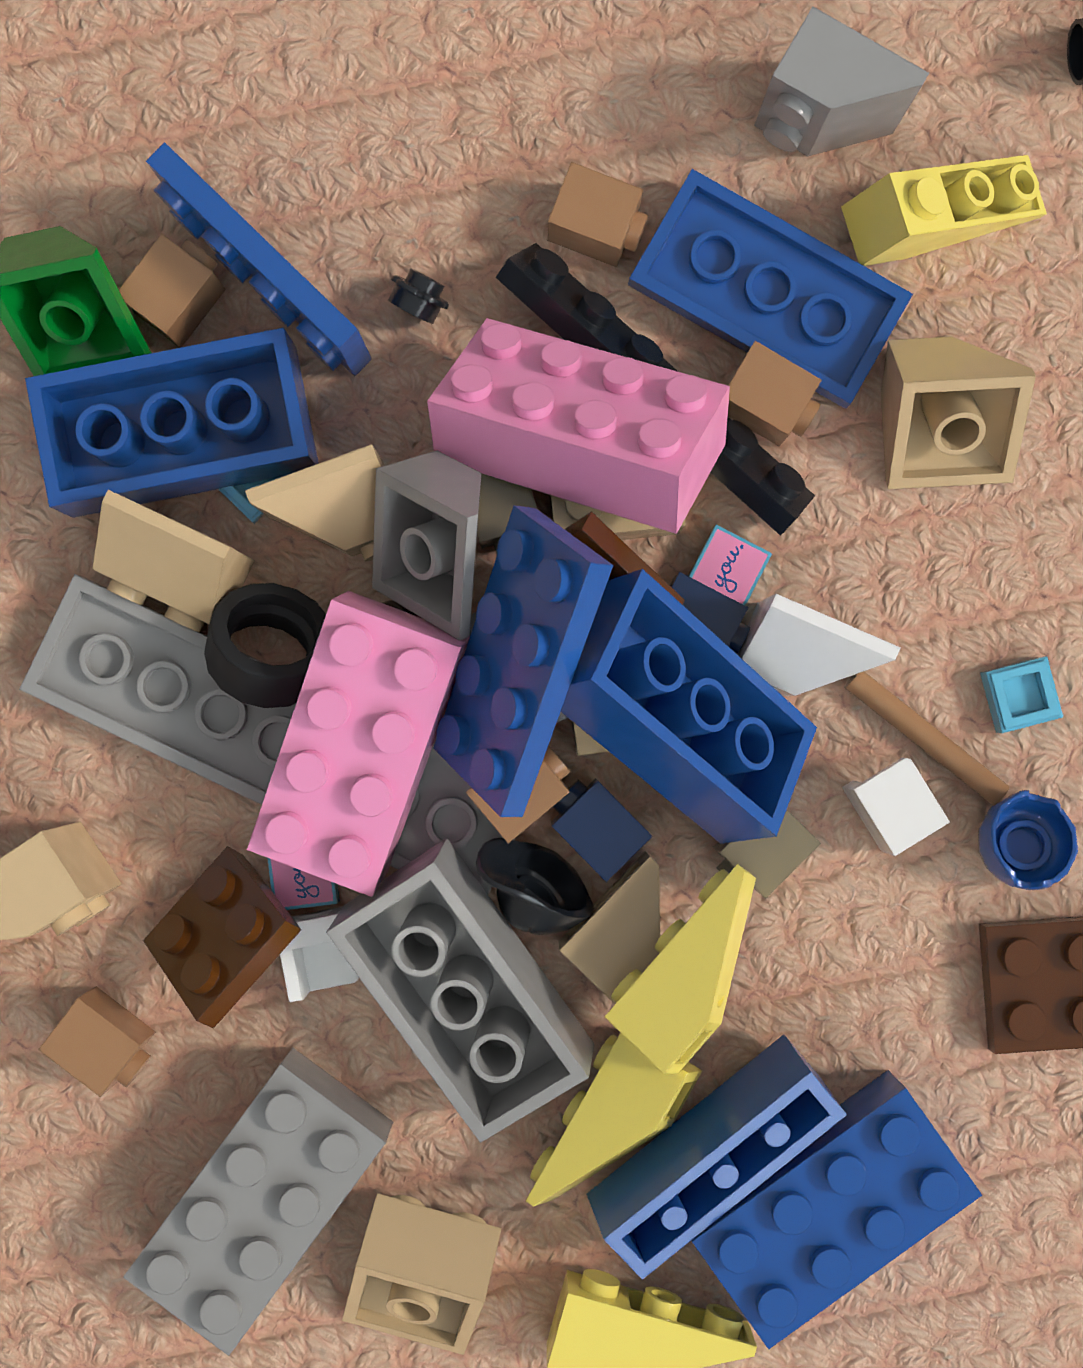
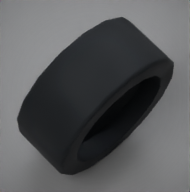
M275 583L249 584L230 591L215 605L209 624L204 650L208 673L222 691L241 703L261 708L289 707L296 704L326 613L315 600L299 590ZM268 626L283 630L299 641L307 652L306 658L284 665H270L254 661L238 650L231 641V636L233 633L247 627Z

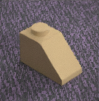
M646 851L594 904L592 915L572 927L559 940V951L614 1004L616 1002L611 999V995L619 983L635 969H639L643 973L659 955V952L655 949V944L661 937L659 865Z

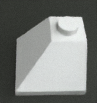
M774 594L757 603L748 624L750 627L749 633L737 655L781 695L796 696L894 661L901 647L779 594Z

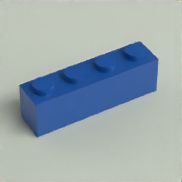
M783 1034L673 1123L670 1128L663 1131L586 1194L603 1239L643 1280L847 1115L816 1071Z

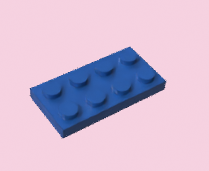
M165 142L146 160L149 167L160 180L154 192L170 208L169 212L197 240L201 236L216 252L215 257L241 283H244L251 276L252 278L248 283L262 297L260 299L262 303L284 325L289 327L296 319L300 323L296 327L297 331L307 340L306 345L326 366L334 371L342 364L355 377L372 360L358 329Z
M694 169L690 171L628 282V286L748 353L754 341L759 342L820 378L822 381L815 392L845 409L852 403L913 296V293Z
M513 505L506 530L499 540L497 557L484 596L478 603L476 620L464 656L458 664L456 681L444 717L438 724L437 738L433 747L500 817H523L613 568L610 562L536 508Z

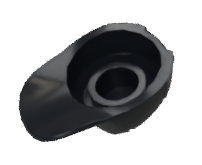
M504 838L491 839L480 848L476 859L477 873L484 881L497 888L496 896L500 911L507 922L515 928L535 935H548L567 931L592 915L594 904L577 871L557 852L528 842L512 840L510 843H507Z

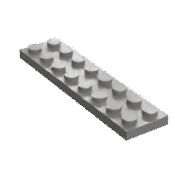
M74 574L19 689L261 805L296 705L279 708H261L241 703L222 691L208 673L204 655L207 635L166 618L163 614L125 599L107 590L106 587ZM247 655L248 657H250V658L253 659L254 661L262 662V661H260V660H257V659H255V658H253V657ZM433 747L390 866L400 869L448 838L480 885L489 894L492 885L484 881L477 873V854L485 842L503 837L466 794V791L470 788L468 783Z

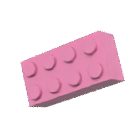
M486 318L427 400L433 449L482 474L677 534L725 446L730 386Z
M351 591L331 599L247 850L373 897L388 873L433 747L438 724L443 718L456 681L458 664L464 656L470 636L458 640L423 618Z

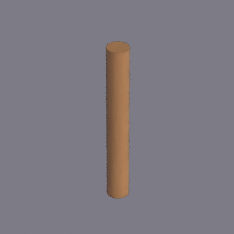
M865 671L852 675L844 686L846 690L989 803L995 805L1006 795L1009 790L1008 784Z

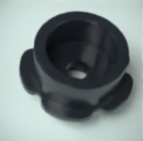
M410 268L406 279L398 275H394L391 278L396 284L388 301L409 314L434 324L440 309H448V302L440 298L445 286L412 268Z

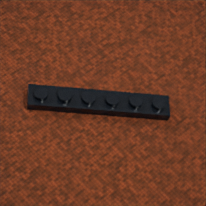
M537 243L509 257L495 277L564 340L677 371L663 358L661 349L654 341L644 335L636 334L616 315L615 308L605 297L596 292L589 291L569 273L567 264L559 255L548 249L541 248ZM727 417L726 443L710 473L781 536L799 517L815 495L806 488L803 478L794 468L785 463H779L758 444L757 437L749 427Z

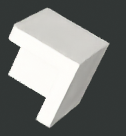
M909 758L899 759L864 782L853 780L842 787L879 849L890 855L896 856L950 823L913 761Z
M342 907L292 916L302 930L280 954L289 1002L303 1000L310 991L351 984L359 979L326 933Z

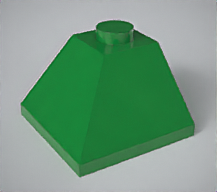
M62 226L14 235L3 239L0 243V320L33 376L151 354L97 247Z

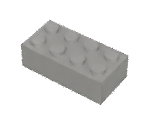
M448 838L386 877L373 897L360 894L346 903L326 931L327 935L480 1143L589 1078L594 1042Z
M292 1048L123 1278L229 1356L386 1144L393 1121L295 1048Z

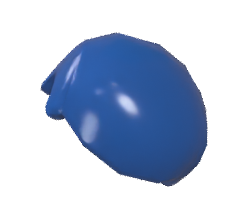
M1022 790L989 808L978 830L979 854L986 868L1005 884L1025 890L1046 889L1051 887L1052 884L1058 883L1068 874L1078 854L1076 827L1061 808L1058 800L1029 793V790Z

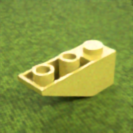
M1028 155L889 173L841 206L858 263L863 266L908 259L1029 222L1047 214L1040 194L1039 182L1033 172Z
M738 864L730 873L725 869L720 870L706 883L698 896V899L703 903L686 923L682 919L675 921L655 944V949L659 952V955L643 973L639 969L629 973L611 995V999L616 1004L605 1015V1018L663 1074H678L722 1023L756 878L749 871Z
M621 1032L618 1037L614 1034L611 1035L602 1045L595 1058L593 1067L599 1072L587 1092L581 1090L575 1095L563 1115L562 1123L567 1128L556 1148L549 1146L534 1165L530 1179L536 1183L526 1202L534 1207L558 1198L670 1128L701 1075L702 1070L688 1062L678 1074H663Z
M586 1269L583 1274L567 1270L546 1343L547 1368H702L754 1357L757 1349L749 1322L745 1321L739 1312L719 1304H708L706 1309L682 1303V1299L678 1295L660 1287L649 1286L643 1292L622 1286L620 1281L613 1275L596 1269Z

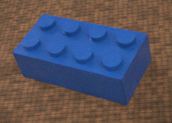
M284 327L25 378L49 507L72 518L100 513L102 501L107 490L141 505L222 489L224 487L283 477L319 464L297 348Z
M643 569L608 580L561 712L720 844L777 837L817 729L808 718Z
M889 1070L840 1104L847 1114L843 1119L691 1240L768 1349L786 1338L982 1196L979 1189L906 1087Z

